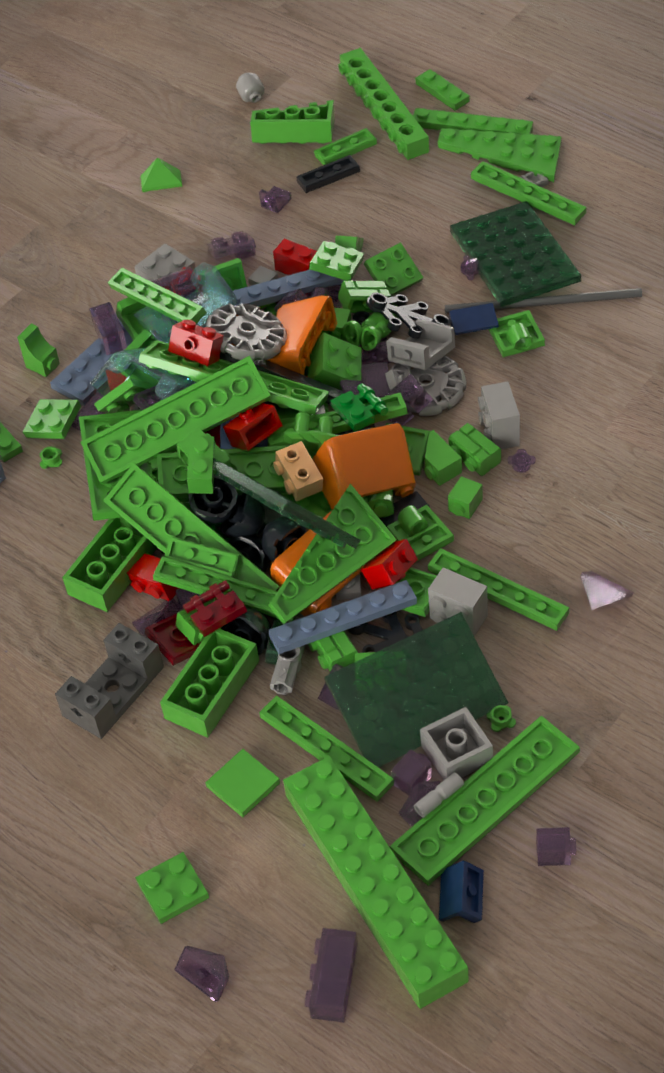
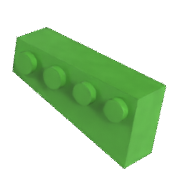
M328 100L325 105H317V102L309 103V107L303 108L292 105L281 111L278 107L252 111L250 121L252 143L278 142L285 144L287 142H298L304 144L307 142H318L324 144L332 142L335 124L334 100Z

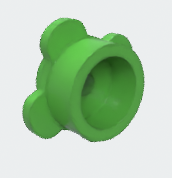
M46 447L39 454L42 459L40 467L43 469L59 467L63 463L60 459L62 451L55 447Z
M498 705L486 714L487 719L492 723L491 729L495 732H500L501 729L507 727L513 728L516 725V720L512 718L511 708L508 706Z

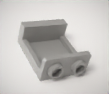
M418 319L415 323L423 329L419 339L409 337L406 340L391 337L386 341L388 361L426 370L455 348L454 328Z

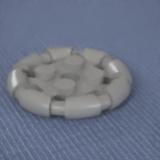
M239 303L238 306H233L232 304L221 306L213 311L205 324V327L213 328L217 333L224 335L220 349L223 354L227 352L232 355V358L238 360L248 356L253 361L255 359H260L261 361L271 359L280 353V348L285 345L287 338L283 324L275 315L269 311L264 312L260 310V307L250 304Z
M443 356L426 370L419 368L411 370V366L395 363L390 369L400 375L403 374L409 383L407 388L410 396L403 399L408 414L414 412L419 413V416L438 415L446 408L448 410L453 408L464 396L463 391L466 389L467 384L463 369L458 368L457 362L447 356ZM386 379L385 390L387 396L392 395V393L390 392L388 382ZM424 380L430 381L428 384H422L421 382ZM415 400H416V401H419V402H422V403H421V404H416V403H415Z

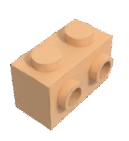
M302 441L276 451L275 462H273L274 469L278 475H282L285 480L284 486L289 495L292 494L296 502L322 491L323 477Z

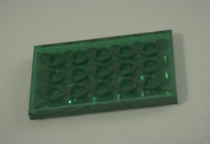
M527 201L450 225L451 234L501 307L581 282L580 272Z
M213 457V469L217 471L215 476L281 515L331 540L335 544L343 548L347 544L355 549L357 548L360 539Z
M462 612L324 677L362 756L378 768L422 747L421 728L464 707H467L473 718L477 720L490 713L494 707L498 705L506 706L508 704Z

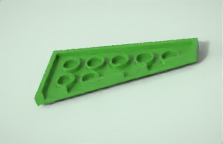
M441 128L438 148L458 154L464 152L472 154V158L478 160L482 157L488 159L491 164L517 172L521 170L534 172V176H537L538 173L548 177L549 181L554 182L562 136Z
M351 484L268 605L283 624L296 617L397 540Z

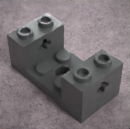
M118 623L103 640L108 658L88 681L83 683L70 676L55 693L62 716L100 739L105 736L164 668L158 644L121 623ZM112 685L119 686L116 691H106Z

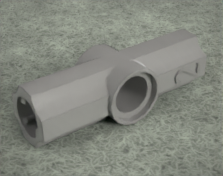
M305 645L278 654L270 683V689L277 694L287 695L292 693L297 673L302 668L301 659Z

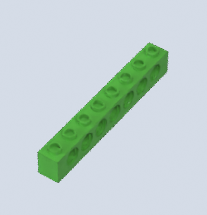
M358 48L340 54V63L338 64L340 73L345 75L348 84L352 85L355 89L356 95L362 98L365 107L371 110L373 118L379 121L382 130L388 133L390 141L397 145L399 153H403L407 160L429 153V136L364 51Z

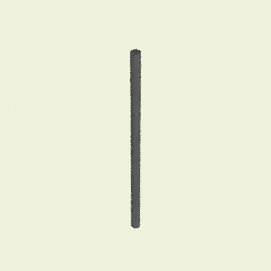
M642 289L445 305V314H449L451 310L493 303L494 310L636 298L642 297Z

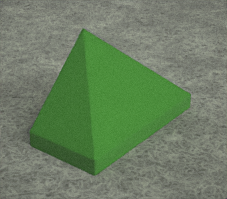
M157 157L141 175L142 192L182 187L181 171Z

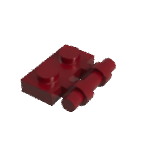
M226 580L219 584H212L209 586V590L199 596L197 594L192 596L189 602L182 605L187 614L196 609L197 612L190 615V617L204 637L247 612L244 603L233 590L226 595L223 594V592L230 589ZM213 598L216 599V601L212 602L206 607L203 605L208 601L212 600Z

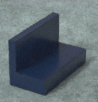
M493 303L449 311L450 327L454 328L455 335L499 327Z
M465 860L445 869L441 874L439 921L444 922L456 916H460L472 923L482 920L483 869Z

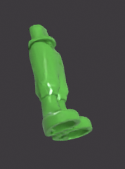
M376 312L362 323V327L357 321L353 320L348 321L343 327L346 340L358 347L362 344L363 349L367 351L379 345L381 338L389 335L391 330L387 328L388 321L381 313ZM392 313L395 318L400 319L396 314Z

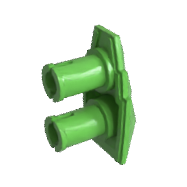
M298 413L295 418L294 431L284 432L283 441L291 445L302 441L307 451L317 453L325 441L339 435L332 434L333 418L329 416L320 417L318 431L309 430L311 416L307 413Z

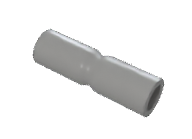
M453 772L436 786L435 790L430 791L413 805L415 811L422 818L427 816L443 800L449 798L464 785L462 778Z

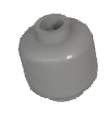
M247 72L238 78L236 88L242 100L253 103L259 101L265 91L259 76Z

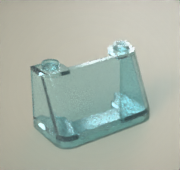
M203 262L192 271L191 281L196 290L189 294L186 299L205 309L207 313L196 324L205 327L208 317L212 315L214 310L228 304L235 306L237 300L235 294L216 267ZM147 306L134 314L139 323L152 334L155 341L159 340L169 343V331L173 325L179 323Z

